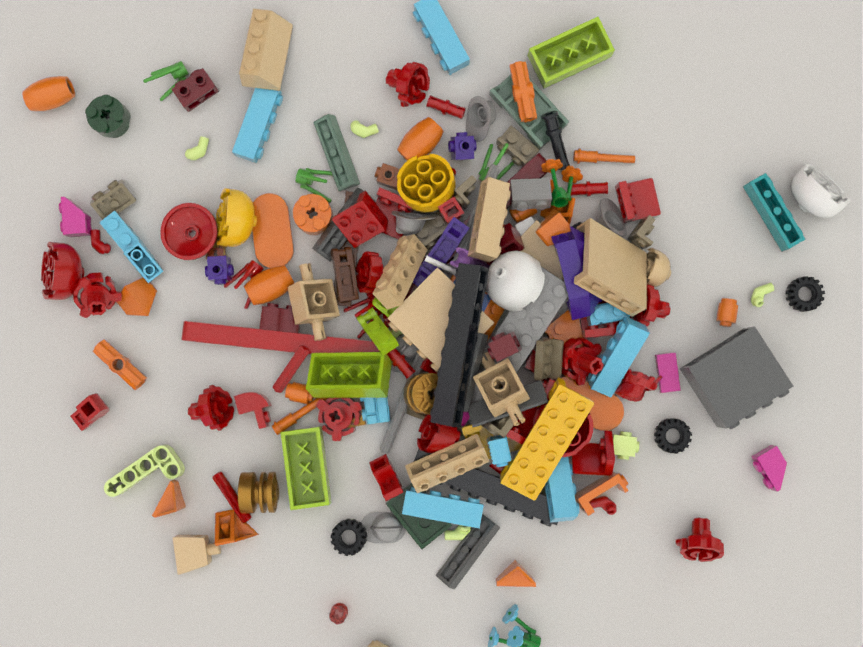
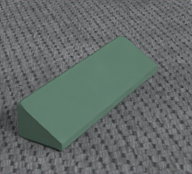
M327 114L314 121V126L338 191L359 185L360 181L336 116Z

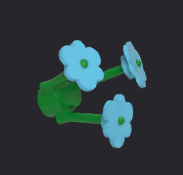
M514 604L507 610L502 621L507 624L509 621L513 622L515 620L528 633H524L519 626H515L513 630L509 631V638L502 639L499 638L496 627H493L489 635L488 647L496 646L498 642L507 644L509 647H539L541 637L536 635V630L530 628L517 617L519 608Z

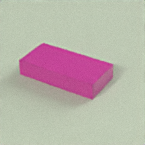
M676 353L655 355L658 377L660 375L663 377L659 381L660 393L681 391Z

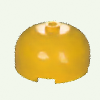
M429 153V155L419 158L417 156L412 157L403 164L397 175V190L401 198L409 207L418 212L428 213L439 210L438 206L453 197L456 187L455 176L450 164L443 157Z
M224 188L220 195V199L223 202H220L219 209L216 212L217 238H219L216 244L219 246L236 247L245 243L250 237L253 227L256 226L257 216H255L253 202L246 193L236 189Z

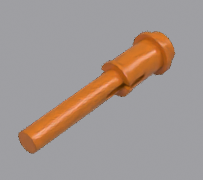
M578 148V150H574L573 161L577 162V164L580 162L597 163V161L635 163V156L600 154L598 151H583L581 148Z
M316 398L292 414L290 412L278 422L274 421L272 425L273 430L279 435L280 432L296 424L298 419L315 409L320 399L326 401L328 398Z

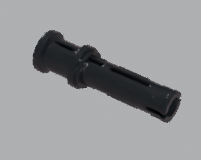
M550 111L541 115V119L545 122L547 129L545 133L551 140L554 156L563 163V167L558 170H564L570 164L561 136L563 129L558 122V111Z

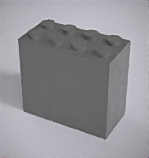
M755 326L743 328L680 368L715 425L725 429L737 427L740 424V420L751 418L756 414L757 409L770 406L773 403V399L786 396L790 393L789 389L794 387Z

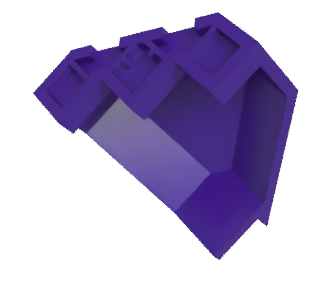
M570 226V232L552 236L551 239L559 258L569 301H566L571 319L576 320L591 316L595 311L596 305L602 299L574 284V277L583 272L585 233Z

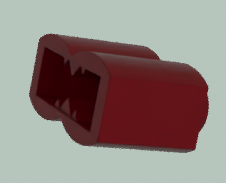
M267 303V306H262L260 329L299 333L300 324L295 325L291 305H286V309L278 308L279 304Z

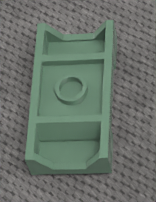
M510 74L501 84L492 88L489 95L527 133V137L532 143L541 149L550 141V138L545 133L547 129L544 120L541 119V115L550 111H558L557 118L562 129L568 125L569 121L530 79L534 88V104L537 119L526 123L521 122L517 102L514 101L513 82Z

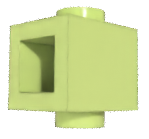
M620 431V435L612 434L614 454L618 455L617 458L629 460V456L635 457V453L639 451L637 437H633L631 432Z

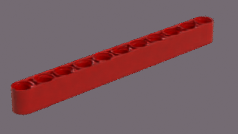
M183 321L181 338L184 341L293 353L301 345L308 347L309 354L379 352L372 341L327 337L324 340L314 341V335L190 321Z

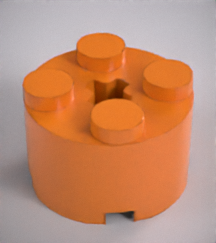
M307 194L301 196L295 203L293 218L297 226L306 234L319 235L332 222L333 211L327 200L322 196ZM315 211L317 216H313V219H311L309 214Z

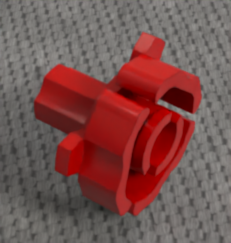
M408 62L402 70L395 68V70L391 69L388 71L386 84L396 88V92L399 93L398 100L401 101L402 107H408L409 104H419L425 99L426 94L421 92V90H429L430 77L428 76V69L424 64Z
M364 252L356 266V272L358 273L356 275L357 288L360 293H365L370 298L373 296L377 281L383 274L384 267L379 253Z
M101 272L89 273L87 276L79 278L73 288V299L77 307L81 309L80 316L88 318L91 314L93 316L102 315L106 312V309H111L115 302L122 300V294L116 291L115 283L110 276L105 277V283L110 287V290L103 286L104 279ZM81 288H83V291L81 292V296H80V298H79V297H78L79 290H80Z
M647 284L646 309L633 317L630 316V319L649 326L650 321L654 322L656 317L665 319L670 314L671 308L668 302L660 300L659 291L654 289L653 285Z
M582 337L577 339L570 338L563 346L561 374L575 380L576 385H584L589 373L597 375L599 371H602L603 363L601 358L597 357L602 351L601 345L598 343L593 345L592 342Z
M210 385L209 388L203 390V394L199 395L198 402L192 403L188 408V415L191 417V420H201L204 426H210L211 430L217 429L221 431L233 419L234 407H228V404H231L233 399L229 392L224 391L221 387Z
M328 398L326 401L320 399L316 404V407L319 409L318 421L327 424L322 426V430L332 435L333 441H341L343 436L356 431L355 427H351L348 431H342L351 424L353 413L355 414L354 425L360 424V410L362 409L360 402H355L351 398ZM338 399H342V400H345V401L349 402L350 406H348L346 403H343V402H333V401H334V400H338ZM336 413H338V416H340V419H336V417H335Z
M694 518L692 521V535L687 538L676 539V545L680 546V554L685 559L695 561L697 553L698 561L710 562L724 556V543L711 535L710 520L707 518Z

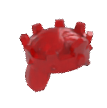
M628 369L615 394L629 401H641L645 391H655L658 386L657 384L663 377L660 375L655 379L653 376L648 377L642 372Z

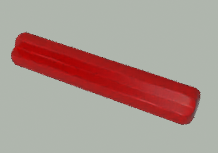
M299 346L274 383L273 389L275 392L282 393L309 354L308 347Z
M222 472L216 473L212 479L241 522L246 523L252 518L250 513L240 512L238 495Z

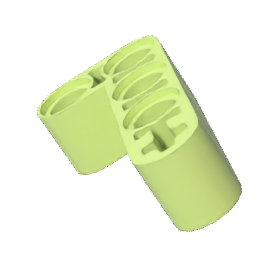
M160 445L109 479L104 485V491L110 497L123 494L159 468L167 478L175 479L184 474L185 466L170 445ZM162 448L167 452L165 459L160 457V450ZM145 460H149L151 463L149 470L144 467ZM172 465H176L178 468L176 475L170 471ZM130 471H132L135 474V479L133 481H131L128 478V473ZM120 482L123 483L116 488V490L113 489L115 484Z

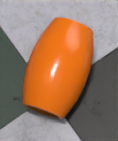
M54 76L36 81L23 90L22 95L30 111H47L68 103L75 97V90L67 76Z
M427 117L414 125L406 133L397 151L407 161L414 156L419 158L429 155L439 143L444 131L432 118Z
M284 265L272 267L258 273L243 287L252 304L260 305L271 302L287 293L288 287L293 285L294 281Z

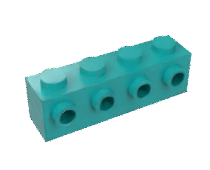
M766 173L743 186L782 252L806 240L802 230L793 219L792 213L787 209L783 198L777 192L772 180Z

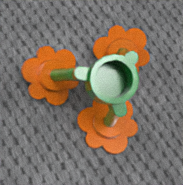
M549 159L541 164L543 172H549L552 175L553 180L550 179L551 206L561 208L566 206L568 201H571L572 184L582 180L583 175L580 173L581 170L579 168H574L573 166H567L565 170H562V180L568 182L566 192V190L558 186L555 173L559 168L563 167V163H561L560 159Z

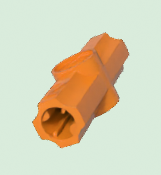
M519 61L510 64L509 68L513 82L512 92L514 101L517 102L520 121L526 123L536 120L534 88L529 79L526 62Z
M103 339L94 347L92 352L134 390H137L146 382L147 377L131 363L129 358L124 357L108 341ZM119 360H122L123 367L119 370L117 368V362Z

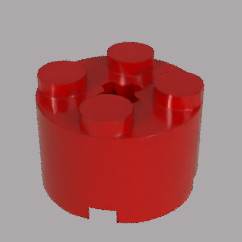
M429 414L421 422L418 431L421 432V439L417 438V445L421 451L432 454L455 444L460 439V431H457V427L430 422L431 415Z

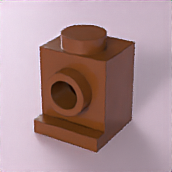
M385 163L382 164V167L378 166L374 175L377 178V184L398 191L397 175L400 169ZM387 172L392 173V176L390 178L385 177V174Z

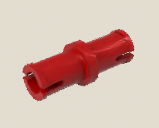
M432 95L428 98L426 107L441 111L443 115L449 114L461 120L466 111L465 107L455 105L450 100L444 101Z
M586 181L583 184H572L571 196L586 195L590 197L592 194H608V182L590 183V181Z
M396 348L387 353L393 362L392 365L394 367L397 366L406 379L416 372L405 359L406 356L404 354L401 355Z

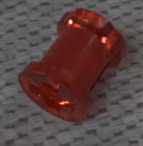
M343 603L334 604L329 613L331 622L342 624L348 615L347 606ZM336 610H339L340 613L343 612L341 617L338 614L335 615Z

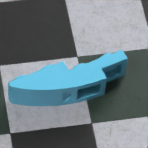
M113 211L99 222L148 283L163 272V269L148 248L116 211Z

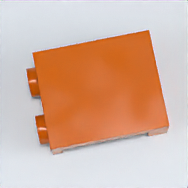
M613 472L612 476L604 475L578 491L575 499L582 511L589 516L595 512L589 501L615 485L619 490L626 493L629 491L626 487L629 484L623 475Z

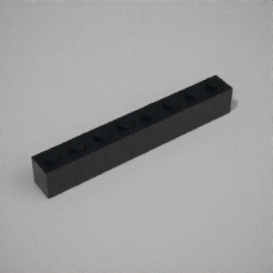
M459 263L456 270V282L452 290L453 299L448 312L449 321L445 330V343L441 351V366L438 369V382L434 390V405L430 412V422L450 427H461L489 268Z
M418 449L414 461L426 457L431 453H427ZM477 468L444 482L450 484L449 488L460 492L461 489L468 491L467 495L478 499L481 496L486 498V502L495 506L497 503L502 504L507 511L515 513V510L523 512L522 516L533 520L534 517L541 519L540 523L551 527L552 524H558V522L550 523L545 494L540 493L536 500H532L501 484L500 477Z

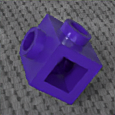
M467 132L456 133V137H450L451 141L448 142V151L451 152V160L474 159V151L477 149L474 136H468Z
M228 256L207 257L205 275L208 277V280L214 282L215 285L226 284V281H232L231 276L234 275V266L231 264V258Z

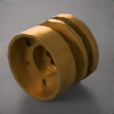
M421 373L414 375L407 381L403 396L405 403L412 411L430 415L434 405V390L437 387L438 374ZM428 391L433 393L432 397H430V395L427 394Z
M242 472L238 483L240 512L255 513L257 504H259L261 513H266L267 506L269 513H275L279 500V483L276 472H269L268 479L266 472H261L259 481L255 472Z

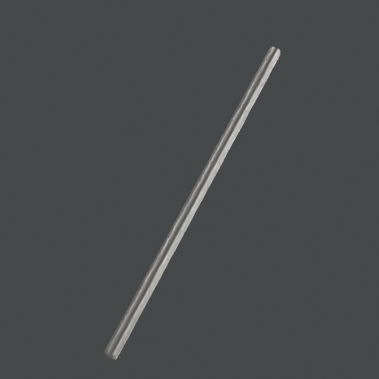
M491 164L485 179L488 177L496 179L500 167ZM477 201L467 224L470 229L459 244L460 248L469 250ZM457 252L455 254L453 261H456L458 259ZM448 272L447 277L450 279L454 274ZM418 353L412 365L416 372L406 380L405 385L410 378L421 373L422 369L420 366L424 359ZM404 388L380 447V450L384 453L390 452L407 409L403 396Z

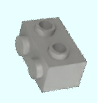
M550 178L511 180V210H544L550 208L552 201Z

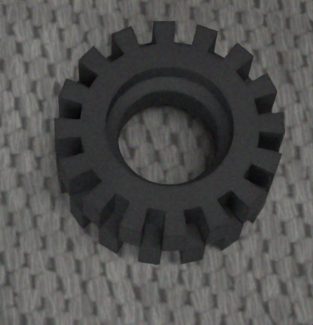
M804 276L793 280L787 286L788 291L785 293L788 294L786 300L790 301L789 306H793L794 310H799L800 312L817 309L825 298L822 297L825 294V291L821 289L823 285H819L820 281L818 279L814 280V277ZM802 287H807L811 290L812 297L807 302L799 298L798 293Z
M674 418L665 419L659 423L658 427L656 426V433H654L656 439L654 440L663 451L677 454L689 447L688 443L692 440L690 439L692 432L689 431L690 427L684 421ZM671 428L677 429L680 433V438L676 443H669L666 439V433Z
M346 519L333 528L331 544L334 545L335 551L338 550V553L345 554L344 556H352L361 551L367 541L366 529L362 527L361 522L358 523L355 519ZM346 530H352L356 534L355 543L351 545L344 543L342 533Z

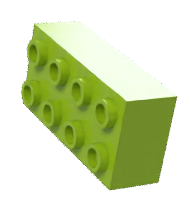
M595 17L529 48L527 56L543 89L611 58L615 49L599 17Z
M380 352L312 353L306 390L314 398H387L392 361L387 354L382 356Z
M322 426L280 432L290 510L330 505L332 501Z

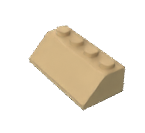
M253 8L239 71L242 86L277 91L281 89L293 24L273 11Z

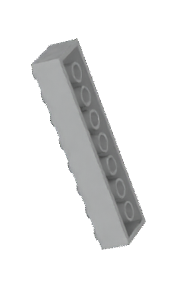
M543 267L541 269L545 274V280L539 297L534 303L530 302L527 306L523 307L522 311L510 312L494 335L496 336L502 332L505 335L511 332L515 333L522 350L507 358H509L516 373L519 372L535 348L536 341L541 339L568 298L565 282ZM489 345L486 347L484 353L488 352L487 348H490ZM504 358V359H502V360H500V361H498V362L496 361V359H493V360H494V362H495L496 364H498V363H500L501 361H503V360H505V359H507V358ZM482 362L480 365L479 373L485 371ZM476 384L470 404L484 399Z

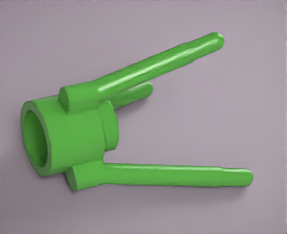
M182 61L151 72L152 76L144 79L143 82L147 83L170 73L174 79L178 78V81L185 80V76L189 75ZM175 84L160 97V101H163L173 92L172 88L175 87Z
M508 143L504 145L493 164L498 165L509 146ZM490 144L482 168L478 173L480 175L478 179L481 182L485 180L489 170L487 164L493 144ZM511 162L508 166H506L498 174L496 179L499 180L514 165V163Z
M300 168L295 180L296 183L301 184L300 188L320 195L330 203V198L308 185H312L313 181L327 183L326 179L315 177L314 174L332 175V172Z

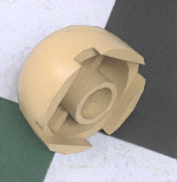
M649 248L647 249L649 251L647 253V284L658 287L671 276L670 261L661 251Z

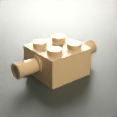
M307 263L301 264L299 268L302 281H298L288 287L295 325L309 323L312 325L314 341L324 340L327 337L323 322L340 316L332 279L315 280L311 263H308V265Z
M486 352L484 354L488 360L486 361L484 356L482 358L485 371L473 376V379L493 416L497 417L508 412L513 425L518 426L520 424L516 417H518L521 423L525 422V417H523L518 405L529 400L530 397L509 358L496 364L489 353Z

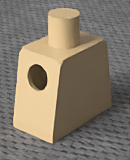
M176 535L173 537L178 575L209 565L212 562L211 555L221 554V545L209 544L208 535Z

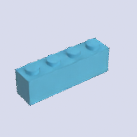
M420 0L416 2L412 12L417 22H421L423 26L421 30L425 38H429L432 42L430 44L431 49L435 55H439L441 59L439 63L444 71L447 70L449 75L468 66L470 58L438 0Z
M255 88L232 150L235 156L257 163L258 159L262 158L264 148L262 147L264 142H267L270 137L271 123L274 124L277 113H275L277 106H280L283 101L281 90Z
M626 316L623 321L619 322L615 335L609 339L605 352L599 356L603 363L602 371H599L597 375L591 373L588 375V383L592 390L612 397L650 334L646 325Z
M568 457L560 459L545 484L550 523L573 521L580 512L579 504L575 501L576 485L572 483V464H569Z
M411 487L410 490L406 489L402 514L480 529L484 507L483 503H480V499L468 497L467 501L460 499L461 496L449 494V497L441 496L442 492L430 490V493L420 492L417 494L414 487Z

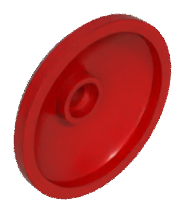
M180 204L171 209L164 217L160 230L161 240L166 250L173 256L182 260H196L205 256L214 247L218 236L217 222L212 213L199 204ZM192 231L196 232L194 237H191Z

